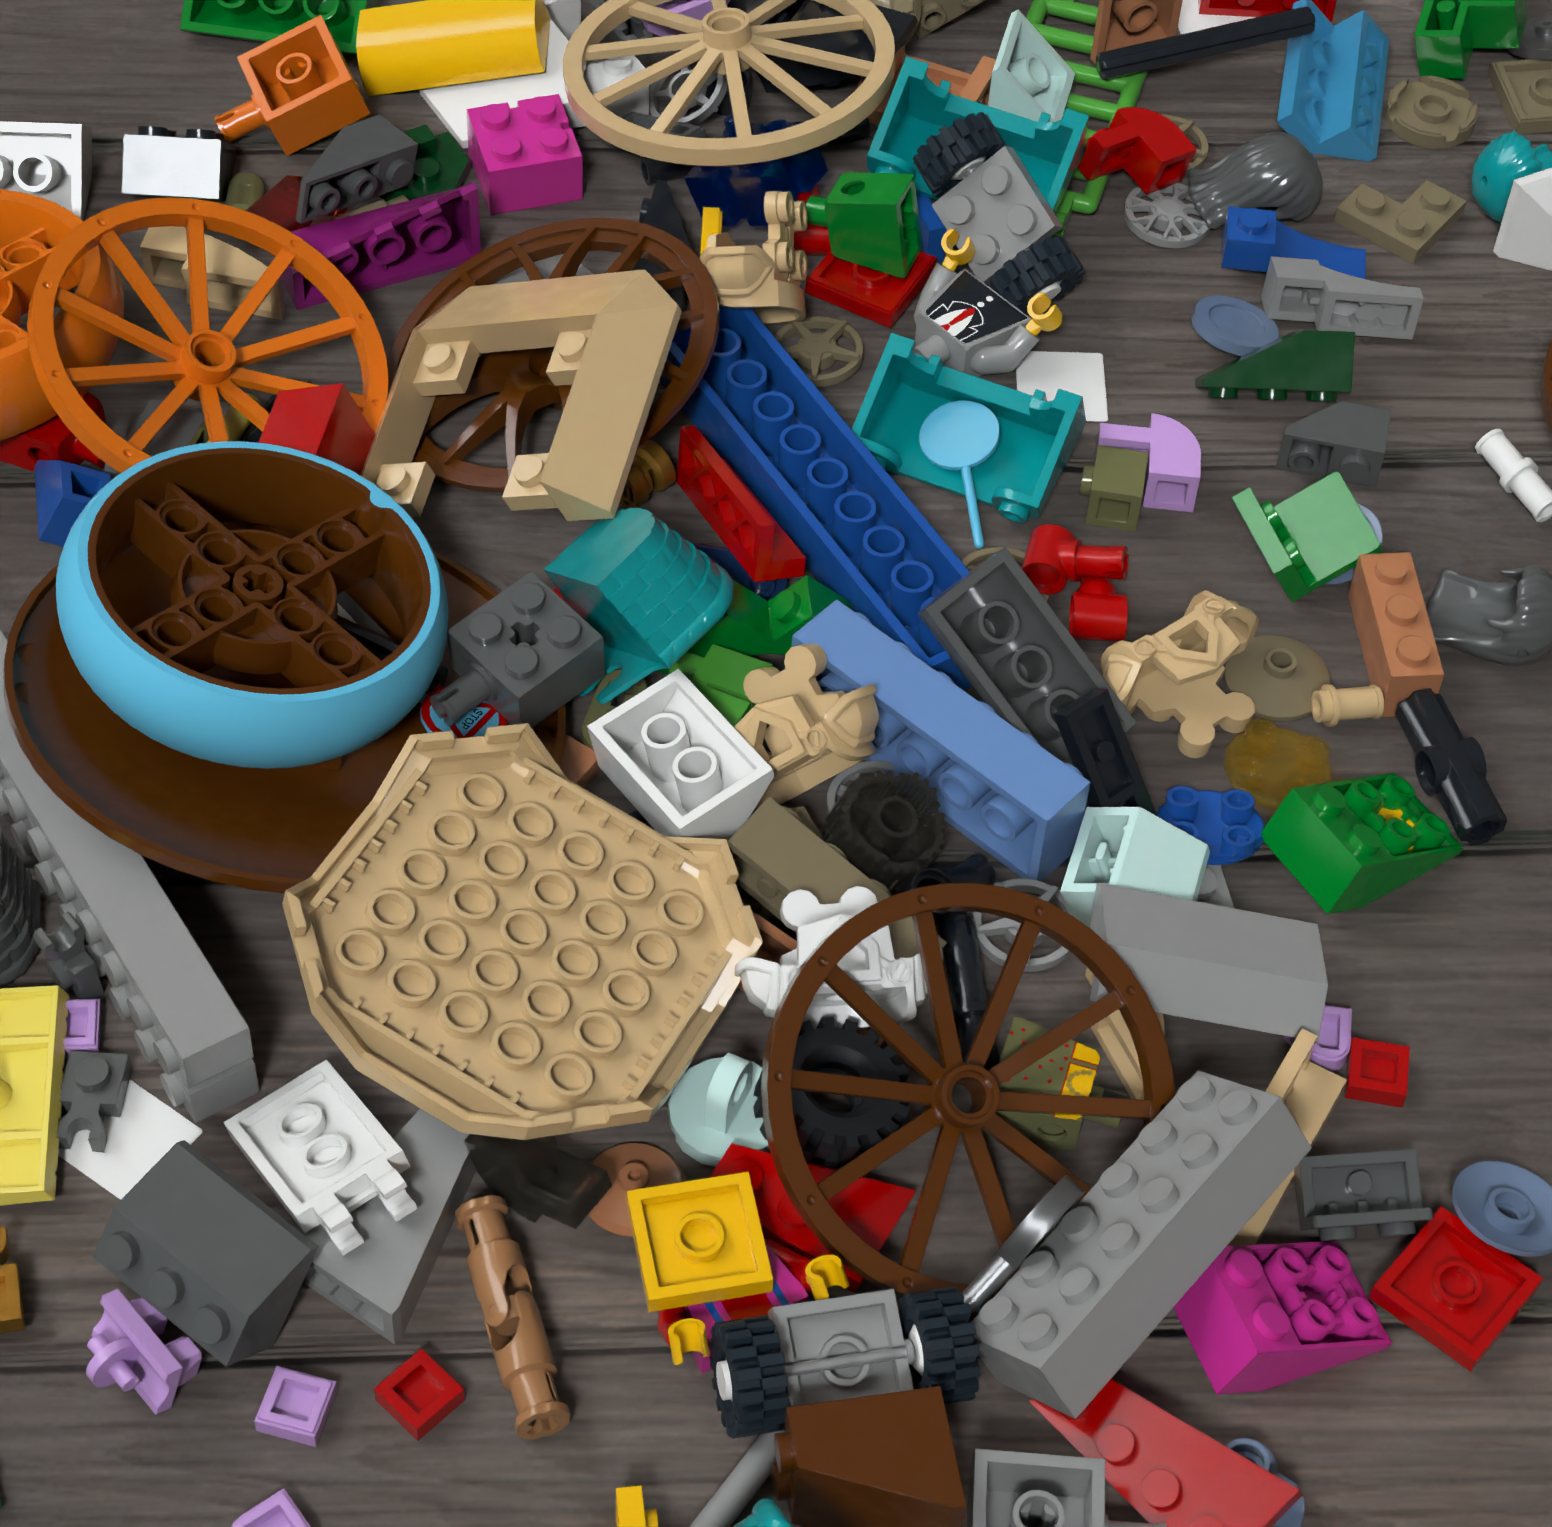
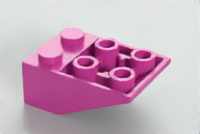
M1337 1241L1226 1246L1173 1307L1216 1395L1264 1391L1385 1350L1392 1344L1379 1320L1376 1309L1369 1302L1351 1268L1349 1259L1342 1252Z

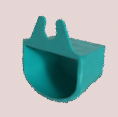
M642 508L622 509L616 512L613 519H599L543 569L562 593L561 595L569 603L570 607L603 636L605 675L603 677L616 669L622 668L618 677L597 695L596 700L600 704L609 702L652 672L671 668L722 619L732 602L735 587L731 576L724 568L713 563L707 554L697 550L691 542L683 539L678 532L673 529L670 530L664 522L656 519L647 509ZM601 677L599 680H597L595 683L590 685L588 688H586L578 695L584 696L588 694L600 682V680L603 677Z

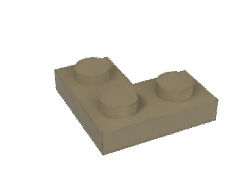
M1428 180L1403 204L1362 183L1337 207L1334 222L1415 264L1463 215L1467 201Z

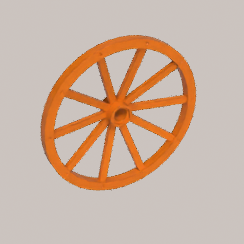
M166 197L143 199L106 209L89 217L73 228L56 245L38 276L29 304L27 331L31 360L38 381L49 403L76 438L99 459L119 473L151 457L143 451L189 398L201 401L210 442L228 441L218 395L263 432L270 413L238 386L278 395L279 391L320 385L240 367L346 335L351 336L356 348L363 382L362 395L349 393L374 433L387 401L388 368L382 339L373 317L351 283L327 258L303 239L276 223L237 207L192 198ZM152 227H186L191 335H189L118 235ZM204 229L247 241L276 256L220 332L210 330ZM101 244L172 343L59 287L62 279L84 254ZM289 266L308 279L325 296L341 317L242 348L235 349L233 345L234 340ZM54 305L168 362L64 368L54 335ZM168 380H173L176 386L128 442L99 419L75 389V387Z

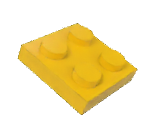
M749 1171L626 1191V1204L648 1312L773 1292V1275Z

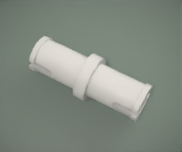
M1500 428L1486 433L1477 442L1475 449L1499 475L1500 486L1507 493H1514L1531 512L1537 522H1544L1551 518L1552 490L1538 475L1537 464L1530 457L1524 458L1505 437L1504 432Z

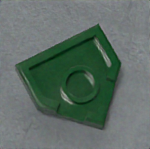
M426 124L404 131L407 136L418 143L412 183L382 194L380 197L386 202L404 195L409 201L459 188L464 185L470 173L469 159L449 132L434 136Z

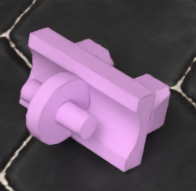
M119 1289L102 1295L100 1303L104 1307V1313L101 1320L93 1328L92 1338L87 1344V1347L94 1354L86 1368L87 1377L96 1387H106L116 1382L124 1392L134 1388L155 1415L170 1409L177 1387L185 1384L197 1375L202 1359L201 1351L189 1337L185 1338L183 1336L164 1345L158 1338V1335L164 1333L168 1319L142 1297L128 1301Z

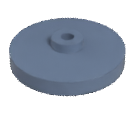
M1205 297L1196 304L1191 317L1194 329L1205 341L1220 350L1238 356L1252 352L1277 340L1279 337L1276 323L1273 319L1267 318L1264 311L1246 301L1233 297Z

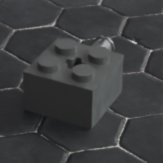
M530 571L447 630L451 669L460 677L440 692L433 694L430 697V703L440 719L446 714L448 715L444 718V723L449 726L455 724L459 718L486 700L507 719L510 725L528 723L533 728L605 675L603 636L539 577Z

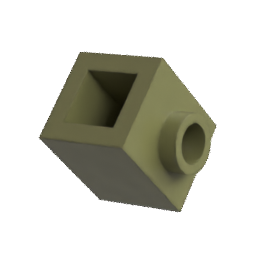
M1102 445L1097 446L1094 465L1084 464L1079 494L1089 496L1085 524L1136 532L1143 497L1148 452Z

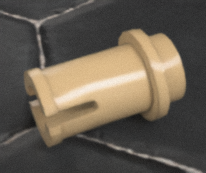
M1324 684L1321 690L1314 691L1311 696V712L1314 720L1317 723L1323 722L1327 727H1334L1338 721L1379 719L1382 717L1384 710L1383 693L1376 684L1336 689L1332 684Z

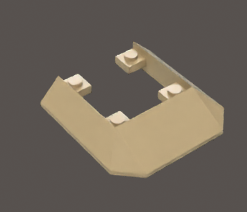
M646 270L468 287L413 328L389 390L384 410L360 476L387 493L410 517L421 516L436 474L427 462H412L436 395L466 393L480 353L554 347L546 374L555 386L572 385L549 453L516 456L502 498L511 511L558 508L567 521L615 518L682 313L680 307Z

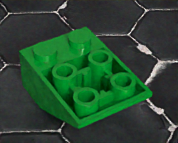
M1395 773L1294 787L1289 791L1261 831L1264 838L1263 842L1327 914L1362 908L1459 855L1464 849L1450 834V828L1446 822L1437 815L1432 814L1415 796V791L1411 784ZM1382 807L1389 810L1400 809L1403 812L1401 818L1404 821L1390 818L1385 823L1386 819L1382 815H1378ZM1410 819L1414 826L1411 827L1406 821ZM1414 846L1411 853L1406 854L1409 848Z

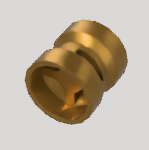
M647 440L637 447L619 502L626 509L637 508L647 501L649 493L652 491L662 492L676 480L672 461L664 449L656 442Z

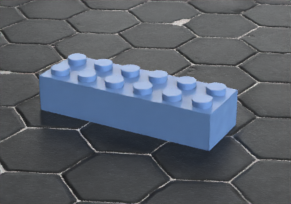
M837 599L792 636V647L804 643H815L824 650L827 657L826 668L815 677L822 692L844 691L846 694L866 685H875L877 692L873 696L878 708L879 721L874 731L876 738L872 742L877 753L864 759V761L890 762L895 770L883 768L889 780L895 784L898 780L904 784L903 790L909 795L922 796L930 802V810L1021 878L1043 881L1072 855L1084 817L1091 783L1083 777L1076 767L1063 763L1041 747L1030 734L1020 732L998 716L991 706L977 701L956 686L948 675L931 668L913 655L912 651L905 644L894 641L873 626L866 616L852 611Z

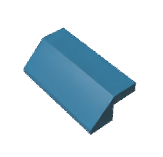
M1299 0L1293 4L1292 9L1309 7L1315 16V30L1311 34L1288 39L1277 122L1288 134L1293 135L1304 143L1312 153L1370 162L1377 158L1389 38L1365 10L1333 25L1312 0Z

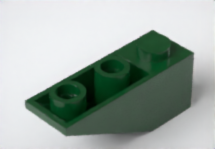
M1295 330L1195 378V386L1208 387V397L1238 398V388L1257 389V399L1287 400L1288 390L1307 391L1306 400L1336 402L1337 392H1352L1355 332Z

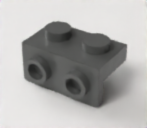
M1416 1149L1306 1156L1294 1168L1300 1231L1319 1230L1320 1241L1357 1238L1356 1227L1376 1225L1379 1227V1237L1416 1234V1222L1433 1220L1432 1207L1423 1208Z

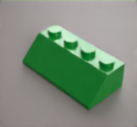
M184 0L180 30L266 43L321 15L341 53L357 55L356 38L360 10L379 7L380 0Z

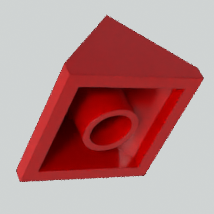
M339 383L279 391L258 443L289 447L333 461L360 475L375 433L345 385Z

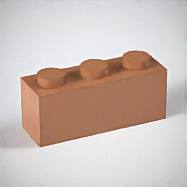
M1411 552L1359 554L1348 592V599L1370 684L1379 686L1383 693L1384 710L1382 717H1396L1395 713L1398 704L1409 698L1413 692L1431 688L1434 693L1438 694L1444 678V671Z

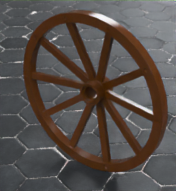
M944 883L902 892L871 905L840 925L807 957L789 983L777 1007L768 1034L763 1059L761 1095L763 1121L776 1171L789 1199L805 1224L832 1254L841 1259L844 1265L865 1280L884 1290L894 1289L895 1295L903 1298V1294L953 1286L957 1287V1291L963 1293L970 1285L931 1278L919 1273L960 1134L1000 1249L1014 1232L1015 1228L982 1130L1053 1185H1056L1065 1175L1069 1176L1085 1191L1077 1203L1092 1188L995 1114L996 1111L1144 1119V1128L1174 1098L1175 1087L1169 1050L1159 1019L1145 991L1132 971L1101 937L1071 914L1047 901L1024 892L995 885ZM971 911L988 913L1021 923L964 1063L933 917L934 912ZM910 917L913 919L942 1067L837 965L851 949L869 935L890 924ZM1041 932L1073 953L1091 970L1106 988L1108 994L989 1070H986L984 1068L1038 934ZM823 981L917 1071L929 1085L792 1069L797 1038L805 1014ZM1119 1009L1130 1031L1138 1055L1143 1080L1144 1100L999 1091L998 1086ZM955 1083L964 1086L971 1095L972 1105L968 1113L960 1111L953 1103L952 1089ZM791 1089L921 1104L925 1106L926 1111L816 1184L798 1140L793 1115ZM937 1126L940 1128L901 1260L897 1264L858 1237L842 1221L827 1200ZM1020 1267L1009 1277V1279L1013 1277V1275L1020 1269ZM1004 1283L1001 1286V1288L993 1295L991 1299L995 1297V1295L1004 1287L1006 1283Z

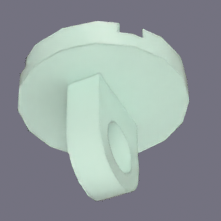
M727 1053L724 1057L707 1059L687 1069L672 1091L668 1103L669 1124L675 1134V1141L684 1153L701 1164L713 1167L718 1165L731 1143L770 1153L768 1141L765 1140L759 1130L763 1123V1118H755L753 1109L758 1098L753 1096L763 1069L761 1066L753 1061Z

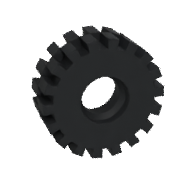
M821 1017L816 1029H814L810 1019L802 1023L797 1038L792 1069L906 1083L910 1075L906 1064L899 1066L893 1064L898 1053L890 1045L884 1049L877 1045L880 1035L871 1028L865 1037L856 1032L858 1022L846 1019L842 1028L835 1027L834 1017ZM762 1072L755 1085L753 1096L758 1097L753 1106L755 1118H763ZM791 1089L794 1121L805 1161L834 1170L837 1166H844L902 1127L910 1111V1107H907L909 1103L845 1096L852 1107V1111L849 1113H834L821 1107L809 1091ZM763 1121L759 1130L762 1133L765 1140H767Z

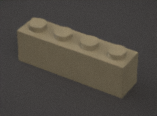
M770 796L728 840V845L739 873L736 884L780 920L782 901L790 892L799 889L810 891L817 897L819 904L839 903V899L847 889L855 886L868 888L875 894L877 902L892 896L882 883L869 879L852 865L837 846L824 842L807 828L797 813L790 808L779 805ZM912 917L888 925L895 959L910 958L919 953ZM937 935L939 946L943 949L947 942Z

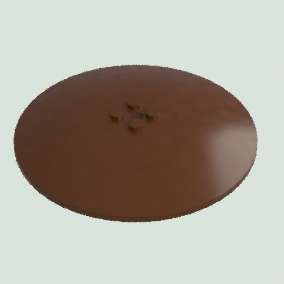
M219 521L229 531L240 529L262 530L290 539L299 535L293 531L258 523ZM135 545L127 548L117 556L101 574L100 581L107 598L114 610L130 629L172 606L171 585L173 579ZM433 550L439 563L447 592L448 629H450L499 593L471 571L447 556ZM58 565L49 571L31 591L20 608L8 637L3 669L4 699L9 721L17 741L36 773L68 807L109 838L149 859L175 870L213 882L251 890L285 894L287 889L310 878L373 800L409 736L428 733L421 723L420 708L422 703L418 702L394 728L379 739L354 752L313 765L270 769L238 767L196 758L171 749L149 738L115 714L95 694L80 674L71 658L59 624L56 603V574ZM365 578L345 590L395 643L400 645L403 642L404 632L399 617L386 594L372 578ZM448 637L440 663L449 670L443 687H447L460 677L451 669ZM218 665L203 673L220 680L254 687L298 688L282 673L248 674L229 670ZM565 705L532 728L558 766L566 734Z

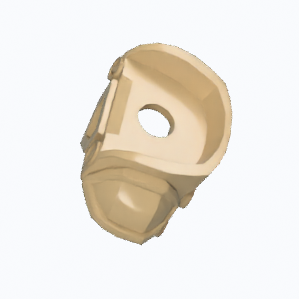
M767 191L764 196V214L768 223V240L763 243V249L757 245L737 246L728 232H722L708 236L707 248L702 252L699 259L706 267L716 289L719 306L751 308L764 325H779L802 321L806 318L804 290L800 287L801 280H805L807 276V258L804 250L795 251L794 232L805 231L807 228L806 204L804 201H794L790 191Z
M1207 590L1202 591L1192 598L1182 618L1152 636L1146 634L1132 643L1121 640L1107 647L1102 654L1100 662L1103 678L1131 715L1136 706H1138L1153 721L1164 722L1174 716L1181 723L1177 741L1181 753L1190 758L1203 757L1208 753L1209 748L1213 744L1215 726L1219 724L1227 732L1241 733L1248 728L1249 723L1253 719L1255 704L1252 699L1239 692L1225 694L1218 687V683L1225 671L1223 665L1231 656L1243 652L1254 638L1259 618L1252 610L1240 606L1236 601L1227 600Z
M804 643L791 647L785 655V669L781 672L775 667H762L750 671L745 676L743 684L745 695L756 705L734 728L774 771V778L755 807L756 809L769 796L781 805L877 753L872 742L876 738L874 731L879 721L878 708L873 696L877 692L875 685H866L846 694L844 691L822 692L815 677L826 668L827 657L824 650L815 643ZM763 739H765L771 752H766L763 746Z

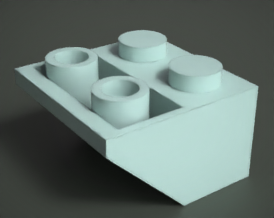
M1087 807L1060 893L1068 913L1087 927L1090 924L1097 883L1197 901L1210 850L1207 844L1141 807Z

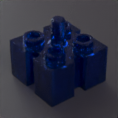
M732 113L724 119L726 129L723 131L721 138L736 137ZM775 120L765 126L763 123H750L751 134L758 135L773 132L803 122ZM818 146L805 152L766 162L729 166L695 165L684 177V180L701 218L703 217V207L720 208V211H722V226H735L740 219H747L749 226H768L764 214V196L767 191H790L793 200L798 201L797 195L800 192H810L828 172V168Z

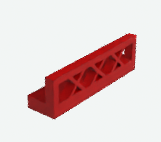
M696 426L681 427L676 482L751 579L757 583L804 576L806 557L725 458H721Z

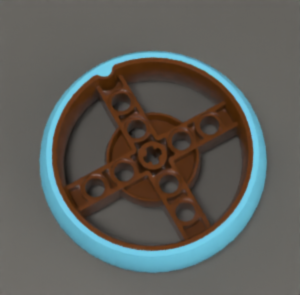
M244 441L194 444L156 454L125 470L101 488L80 513L63 547L56 574V603L60 628L71 658L95 694L115 714L149 738L179 752L220 764L264 769L292 768L332 760L368 745L394 728L418 704L436 674L447 642L449 611L447 592L440 566L430 544L407 512L387 493L354 471L311 453L272 444ZM219 521L258 523L293 531L299 535L290 539L262 530L240 529L229 531ZM135 545L173 579L171 585L172 606L130 629L112 607L104 592L100 578L102 572L117 556L127 548ZM365 578H372L386 594L399 617L404 632L403 642L382 661L336 623L338 614L337 595ZM216 665L248 674L282 673L298 688L254 687L220 680L203 673Z

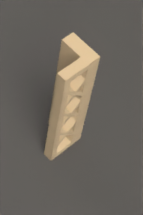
M1302 1028L1265 1092L1281 1097L1312 1147L1342 1095L1347 1079L1310 1062L1318 1036ZM1294 1169L1227 1246L1256 1245L1259 1243L1295 1179Z

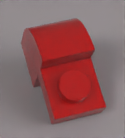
M1124 107L1117 109L1109 128L1098 130L1088 139L1086 143L1087 149L1078 169L1090 181L1124 168L1147 195L1181 182L1197 148L1181 129L1167 117L1145 108Z

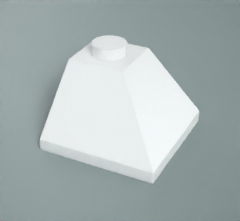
M1552 168L1514 180L1493 249L1498 257L1552 271Z

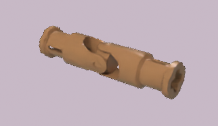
M495 1195L473 1198L463 1203L455 1211V1222L457 1229L464 1232L470 1254L466 1261L477 1299L481 1303L485 1317V1326L504 1389L511 1392L518 1414L515 1419L517 1435L520 1438L530 1440L554 1435L570 1423V1412L568 1405L559 1400L553 1380L557 1373V1368L538 1306L533 1298L532 1285L519 1243L511 1240L505 1220L508 1217L506 1200Z

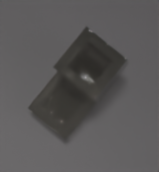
M469 1134L464 1140L472 1162L485 1184L496 1196L504 1198L508 1207L533 1223H536L543 1214L571 1228L577 1229L612 1187L607 1170L560 1150L555 1136L518 1140Z

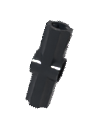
M1431 688L1413 692L1409 698L1398 704L1395 715L1416 754L1415 770L1419 784L1427 795L1437 794L1461 841L1469 842L1470 846L1487 843L1496 834L1504 831L1508 819L1486 780L1487 767L1483 750L1478 741L1473 737L1464 739L1441 694L1434 693Z

